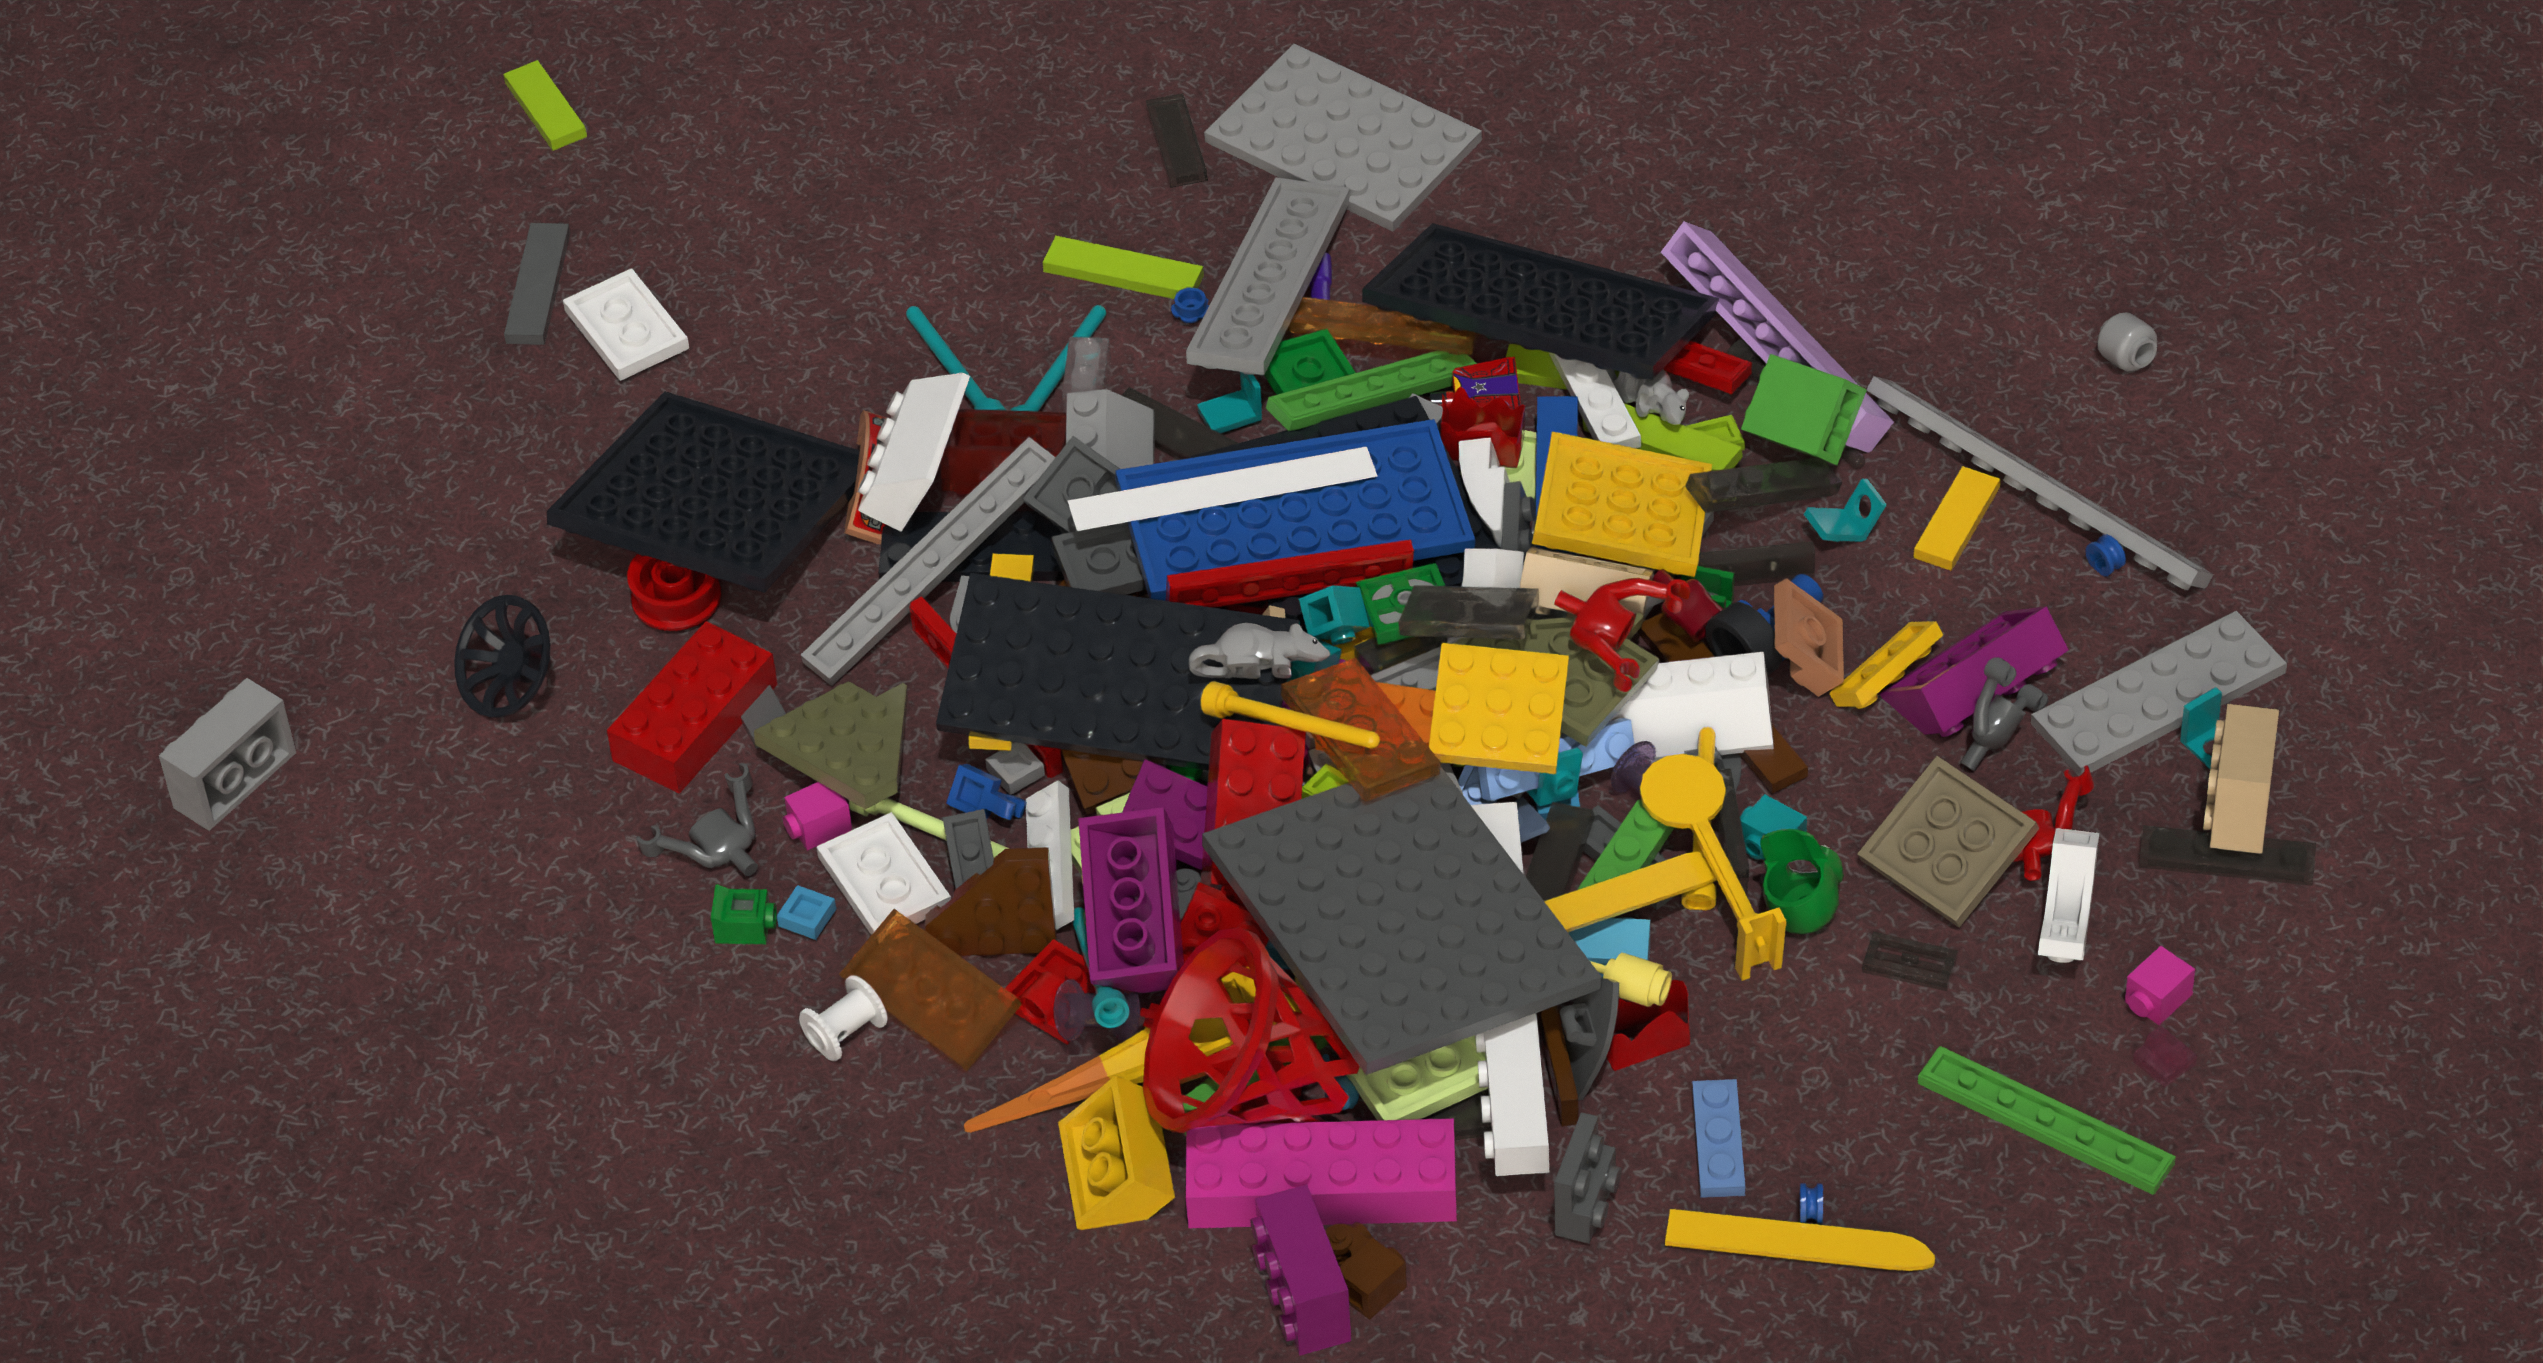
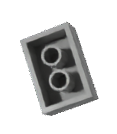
M246 678L235 689L227 692L223 699L210 711L199 717L194 725L176 741L171 742L159 755L173 808L210 831L295 755L296 749L284 702L278 696Z

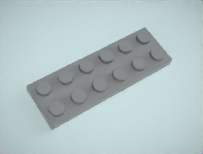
M2234 611L2031 714V725L2072 770L2080 776L2083 774L2084 766L2086 765L2089 767L2090 772H2093L2181 727L2184 705L2211 689L2217 687L2222 692V706L2285 674L2287 663L2237 611Z

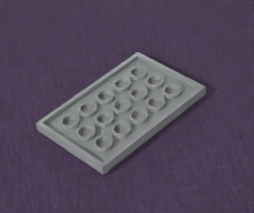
M1293 44L1204 132L1206 143L1279 178L1349 187L1351 196L1346 210L1391 231H1394L1482 141L1481 130L1296 44Z

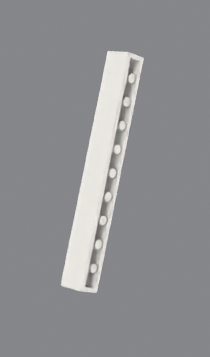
M1517 802L1471 805L1523 873ZM1534 1013L1475 1035L1476 1052H1485L1486 1060L1478 1061L1479 1087H1488L1489 1096H1481L1482 1123L1491 1122L1492 1131L1484 1132L1485 1159L1494 1158L1496 1176L1549 1173V1143L1537 1014Z

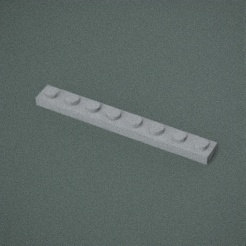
M1028 437L801 654L802 662L829 685L833 686L910 612V602L921 596L925 598L1024 503V496L1056 457Z

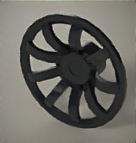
M515 595L496 596L484 602L473 612L460 633L454 659L455 678L463 700L478 714L492 718H501L515 714L534 698L543 683L550 660L551 644L549 630L543 615L529 600ZM508 605L522 608L515 619L514 630L510 627L507 619ZM493 610H495V619L503 638L491 631L483 622V618ZM532 616L540 634L526 639L524 635L525 624ZM474 630L495 648L494 652L467 649ZM465 660L492 663L491 667L480 670L468 679L466 677ZM495 679L485 691L483 703L480 702L472 691L477 685L487 680ZM517 682L532 683L528 691L519 698L516 690ZM506 686L505 694L510 705L494 708L495 696L501 688Z

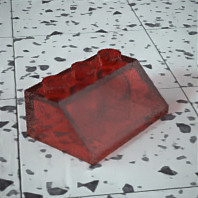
M959 409L941 458L942 491L970 494L1028 437L1056 457L1066 445L1067 412Z

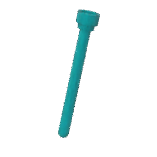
M1096 305L1091 309L1027 401L1010 409L1002 421L1003 430L1008 436L1021 441L1031 437L1038 426V411L1104 320L1106 309L1103 306Z
M916 306L909 307L906 311L907 319L949 374L965 373L970 376L920 308ZM970 376L964 394L974 406L975 422L985 434H991L1003 429L1002 421L1008 414V411L999 400L987 398Z
M1077 907L1074 909L1072 924L1089 971L1085 909ZM1093 984L1097 994L1092 1001V1010L1096 1021L1106 1028H1115L1122 1025L1129 1016V1006L1124 994L1112 987Z

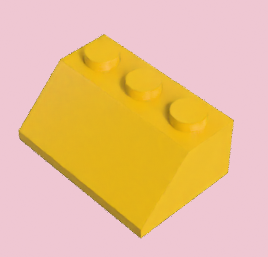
M1115 1075L1058 1122L1077 1229L1085 1230L1148 1220L1175 1198L1162 1126L1149 1115L1142 1086Z

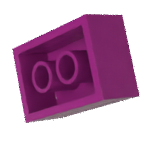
M1308 1185L1256 1198L1257 1217L1250 1219L1253 1236L1257 1243L1252 1246L1258 1270H1267L1270 1279L1266 1280V1288L1272 1306L1280 1305L1283 1315H1279V1321L1286 1342L1294 1340L1299 1356L1350 1342L1351 1326L1348 1288Z

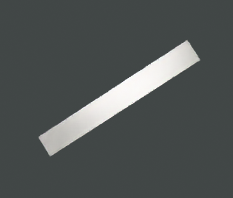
M1361 447L1068 500V504L1076 529L1081 531L1378 476L1368 448Z

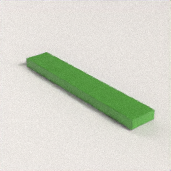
M1456 345L1268 397L1266 409L1288 431L1315 425L1327 419L1406 399L1412 393L1419 396L1451 387L1452 371L1455 368L1477 363Z
M1942 1046L1938 1047L1918 1075L1919 1085L2152 1195L2156 1193L2175 1165L2176 1156Z

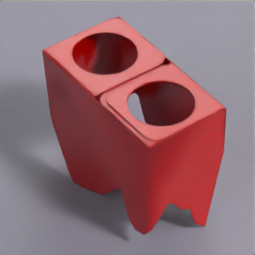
M1460 386L1455 392L1448 412L1445 396L1442 394L1441 439L1452 460L1459 461V441L1491 437L1500 466L1518 467L1525 435L1524 404L1511 410L1502 398H1495L1481 407L1472 398H1469L1466 390Z
M1672 980L1668 996L1662 1006L1652 1004L1650 1007L1631 1001L1626 1002L1619 998L1614 1033L1650 1020L1653 1021L1647 1024L1632 1041L1622 1033L1613 1036L1606 1058L1614 1071L1690 1045L1688 992L1683 981Z

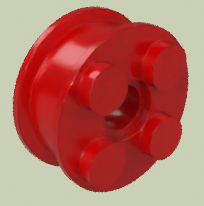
M639 554L633 558L629 565L627 581L632 592V608L636 616L652 628L665 631L692 628L709 619L720 603V583L718 579L712 578L707 574L684 567H677L672 563Z

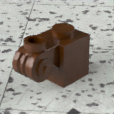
M1354 1222L1351 1226L1342 1223L1334 1224L1325 1231L1348 1288L1349 1305L1370 1320L1407 1287L1406 1262L1396 1249L1392 1247L1386 1248L1374 1239L1368 1229L1361 1223Z

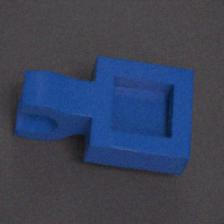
M962 764L958 766L946 804L965 813L984 809L987 819L991 812L1002 818L1011 820L1012 816L1022 818L1027 802L1018 797L998 792L1001 779L969 764Z

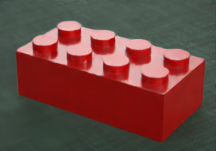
M705 621L607 729L612 761L680 794L742 725L741 716L769 685L772 689L778 685L773 653Z
M1222 719L1211 733L1204 833L1302 799L1306 732L1290 727ZM1203 848L1201 883L1221 890L1224 885L1230 884Z

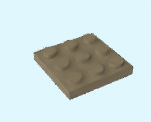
M1936 756L1857 855L1862 862L1960 928L2036 834L2039 827L2036 821Z

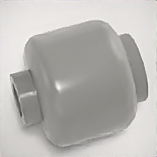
M2128 312L2116 314L2107 320L2100 329L2097 340L2098 350L2105 359L2118 368L2127 372L2136 371L2147 366L2154 359L2157 352V334L2150 325Z

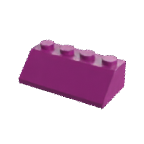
M2047 606L2005 611L1879 694L1883 700L1924 735L1940 733L1941 737H1946L1963 728L1962 720L1970 715L1974 716L1975 705L1987 679V676L1984 675V669L1990 659L1995 657L2002 658L2015 668L2017 674L2008 686L1997 685L1993 700L1996 694L2007 696L2019 691L2020 688L2027 685L2025 679L2032 674L2040 675L2053 669L2058 664L2056 658L2069 651Z
M1158 807L1078 818L1091 984L1140 993L1167 990L1172 979L1183 966L1184 959L1173 825L1165 808Z

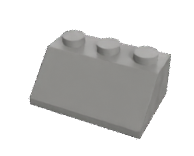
M1107 389L1067 393L1066 444L1074 436L1120 469L1154 464V409Z

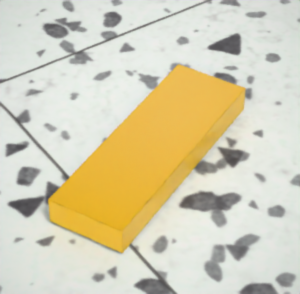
M1962 466L1916 544L1914 558L1952 571L2000 489V478Z

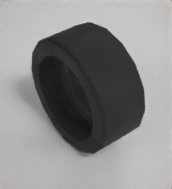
M1741 602L1733 603L1709 619L1705 627L1706 639L1710 651L1715 657L1764 652L1767 676L1779 668L1782 662V655L1775 649V632L1766 619L1750 605Z

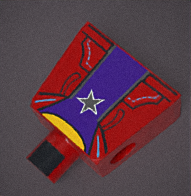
M1515 357L1455 368L1452 371L1453 391L1430 393V401L1439 406H1442V394L1445 396L1448 412L1455 392L1460 386L1466 390L1469 398H1472L1478 406L1483 407L1495 398H1502L1509 408L1513 410L1521 405Z

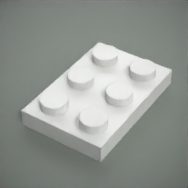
M632 268L563 300L565 312L620 381L689 349L687 336Z
M892 812L816 847L818 858L876 942L925 920V914L936 905L942 907L951 900V896Z

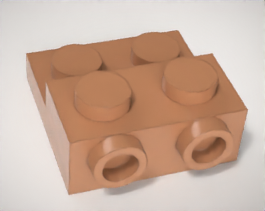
M1787 578L1774 585L1775 649L1783 657L1790 659V673L1795 682L1806 687L1819 697L1844 682L1842 618Z

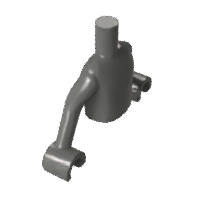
M1999 657L1990 659L1985 666L1984 675L1987 676V679L1975 705L1972 735L1974 742L1960 761V763L1973 771L1976 770L1988 750H1996L2009 741L2026 714L2023 711L2025 707L2035 713L2043 709L2049 702L2048 696L2031 684L2020 688L2014 703L1998 694L1992 700L1997 685L2000 684L2006 687L2011 684L2017 675L2015 668Z
M743 762L738 764L742 776L738 778H732L728 773L724 774L728 788L734 795L736 814L740 824L735 822L724 809H715L698 820L690 829L689 837L697 845L662 835L659 827L652 825L650 827L654 835L652 840L645 841L640 836L636 837L642 854L647 857H656L666 848L684 854L708 868L720 867L732 861L745 876L754 874L758 864L745 852L752 844V839L756 836L746 792L753 785L747 764Z

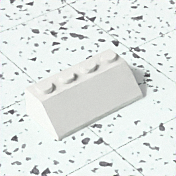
M957 373L915 379L910 381L903 394L895 392L886 410V413L891 415V419L888 417L885 419L877 435V439L882 441V444L875 446L867 463L873 469L866 472L857 491L863 494L858 511L902 532L935 479L970 378L969 375Z
M1764 652L1658 663L1657 670L1611 719H1631L1637 757L1636 761L1618 766L1654 763L1665 756L1684 754L1686 750L1698 749L1699 732L1704 727H1711L1715 731V746L1721 755L1744 753V750L1774 749L1769 683Z

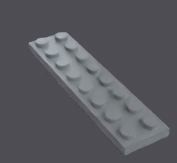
M1275 177L1186 350L1187 364L1198 365L1207 369L1218 368L1239 371L1247 375L1265 374L1349 205V198L1351 196L1349 187Z

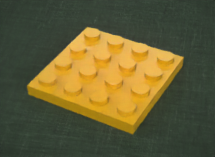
M1552 431L1532 544L1545 546L1553 550L1559 549L1584 554L1592 558L1623 562L1631 566H1642L1657 570L1664 569L1668 573L1675 575L1681 574L1695 577L1712 464Z

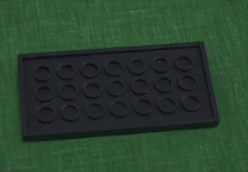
M1432 223L1362 289V302L1377 306L1378 309L1383 311L1401 312L1412 315L1420 321L1430 320L1442 323L1454 330H1468L1483 334L1491 340L1509 341L1520 344L1528 350L1539 349L1557 354L1562 359H1576L1591 363L1599 369H1613L1628 373L1636 379L1653 380L1717 313L1716 307L1719 302L1718 297Z
M970 573L936 720L937 730L1139 761L1146 759L1153 763L1209 771L1211 733L1222 719L1275 726L1280 725L1236 713L1225 718L1204 714L1201 709V696L1207 684L1215 681L1230 685L1238 693L1239 697L1284 708L1290 677H1275L1272 674V668L1262 669L1260 677L1257 679L1201 677L1190 671V654L1200 646L1216 644L1229 628L1237 624L1252 623L1272 631L1289 632L1290 626L1292 624L1300 625V621ZM1212 659L1202 662L1212 667H1223L1221 662ZM1293 661L1291 662V667H1289V668L1291 669V671H1292Z

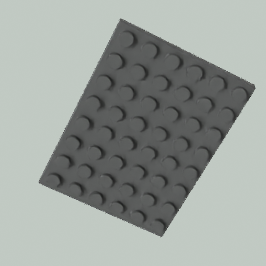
M1428 755L1202 834V846L1366 1075L1601 989V975L1440 764L1428 760Z

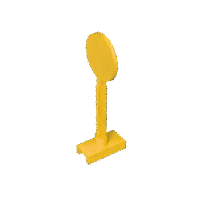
M1687 754L1665 756L1652 763L1643 774L1640 786L1643 807L1653 819L1666 826L1681 829L1690 828L1693 831L1738 921L1735 969L1741 980L1750 978L1752 966L1769 961L1773 970L1782 968L1786 919L1780 907L1760 914L1754 912L1709 823L1723 807L1726 795L1723 776L1713 764L1701 757Z

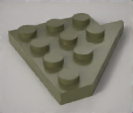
M1639 612L1636 613L1635 622L1628 636L1616 651L1623 659H1634L1640 668L1638 678L1625 675L1632 681V688L1627 692H1622L1615 687L1613 683L1615 670L1596 654L1577 646L1571 640L1570 629L1576 617L1473 624L1455 643L1459 645L1569 655L1561 732L1585 747L1588 746L1657 670L1659 658L1630 641L1643 624L1644 615Z
M849 681L840 684L833 690L814 700L805 702L802 706L754 730L755 745L866 810L898 793L908 701L907 685L902 683L876 697Z

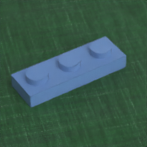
M1737 1079L1692 1081L1700 1198L1745 1196Z

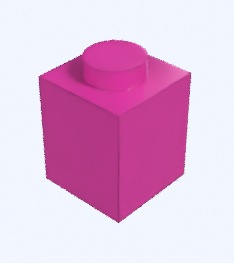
M819 782L784 797L787 815L783 816L782 819L786 831L793 840L799 838L807 851L852 830L847 801L842 795Z
M2160 946L2127 976L2125 1003L2129 1005L2136 1015L2147 1017L2160 1025L2192 996L2195 968Z

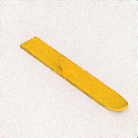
M1696 851L1544 902L1566 931L1571 932L1706 886L1717 881L1703 851Z
M1670 1209L1665 1238V1246L1888 1270H1925L1933 1267L1935 1264V1255L1925 1244L1913 1237L1902 1234Z

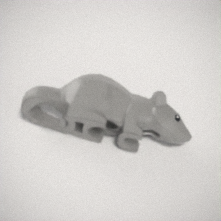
M1613 369L1606 370L1625 403L1636 401V411L1640 417H1646L1648 413L1660 414L1661 420L1673 425H1679L1684 419L1689 392L1686 389L1675 392L1672 389L1670 377L1664 369L1653 380L1636 379L1630 374L1621 371L1617 378Z
M1241 623L1229 628L1216 644L1203 645L1196 648L1189 656V668L1193 674L1201 677H1237L1257 679L1260 677L1262 669L1272 668V674L1275 677L1289 678L1291 677V669L1289 667H1291L1292 661L1319 662L1327 659L1331 653L1315 637L1304 632L1299 624H1292L1290 631L1286 632L1272 631L1257 624ZM1212 659L1221 662L1223 667H1212L1202 662Z

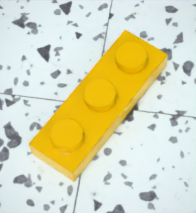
M1909 622L1845 678L1843 683L1829 692L1837 707H1856L1861 709L1874 703L1878 698L1877 693L1885 686L1901 679L1905 675L1904 670L1911 663L1924 658L1932 651L1931 646L1943 636L1937 622Z

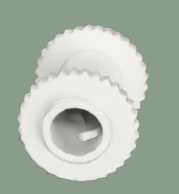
M853 975L846 978L845 986L848 994L821 1014L808 1008L800 1012L799 1021L805 1036L828 1060L837 1061L840 1059L842 1051L839 1042L868 1021L878 1028L884 1027L887 1023V1012L880 997L865 980Z

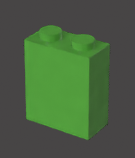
M1770 354L1766 366L1761 371L1760 381L1752 402L1745 412V419L1741 430L1769 442L1838 465L1867 389L1846 379Z

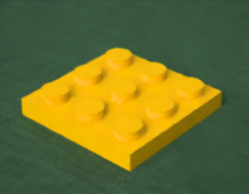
M1442 643L1428 760L1440 763L1556 774L1569 655Z

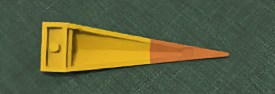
M1231 972L1221 979L1233 1003L1254 1002L1256 988L1252 978ZM1284 993L1293 1010L1301 1012L1296 1002L1288 994ZM1222 1017L1195 1019L1189 1039L1206 1056L1233 1045ZM1145 1028L1136 1035L1066 1074L966 1121L964 1124L965 1132L971 1133L1087 1099L1115 1075L1135 1084L1142 1083L1145 1051L1150 1029Z

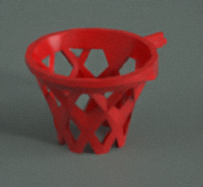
M1240 927L1219 930L1195 948L1172 979L1160 1005L1151 1003L1149 1009L1141 1008L1139 1016L1145 1018L1143 1026L1150 1029L1145 1051L1143 1093L1148 1112L1163 1128L1172 1132L1185 1133L1196 1127L1233 1124L1325 1122L1318 1115L1340 1113L1349 1098L1334 1077L1358 1074V1063L1313 1000L1269 956L1258 935ZM1244 955L1249 968L1235 963ZM1227 970L1252 978L1256 988L1254 1002L1233 1003L1220 976ZM1284 993L1288 994L1296 1002L1301 1012L1293 1010ZM1222 1017L1233 1045L1206 1056L1189 1039L1195 1019ZM1311 1036H1323L1341 1059L1325 1062ZM1287 1037L1290 1044L1286 1046H1268L1269 1042ZM1291 1062L1290 1064H1288V1065H1286V1066H1284V1065L1282 1064V1063ZM1256 1070L1260 1080L1246 1086ZM1206 1075L1219 1085L1218 1090L1205 1102L1183 1095L1180 1087L1182 1083ZM1316 1082L1320 1084L1328 1095L1326 1098L1299 1101L1297 1099L1301 1096L1302 1086ZM1183 1103L1197 1108L1185 1113Z

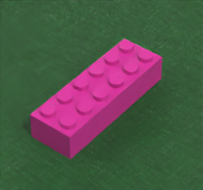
M1454 1118L1233 1124L1191 1129L1186 1132V1206L1188 1228L1251 1227L1250 1219L1257 1217L1256 1198L1306 1184L1323 1225L1353 1224L1354 1222L1373 1224L1457 1221Z

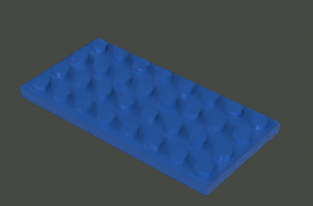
M1435 419L1115 470L1118 491L1367 447L1378 476L1127 522L1149 599L1166 600L1167 575L1404 540H1411L1414 548L1413 560L1465 552V549H1475V537Z

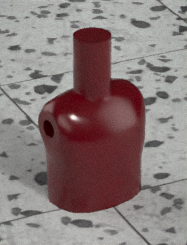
M1664 569L1659 570L1652 579V581L1667 585L1670 581L1674 580ZM1689 579L1686 581L1690 587L1689 599L1686 600L1677 596L1683 602L1682 610L1678 613L1670 612L1665 607L1664 602L1661 610L1670 621L1682 628L1693 641L1697 642L1706 636L1705 627L1709 619L1721 612L1723 608L1710 596L1697 579Z

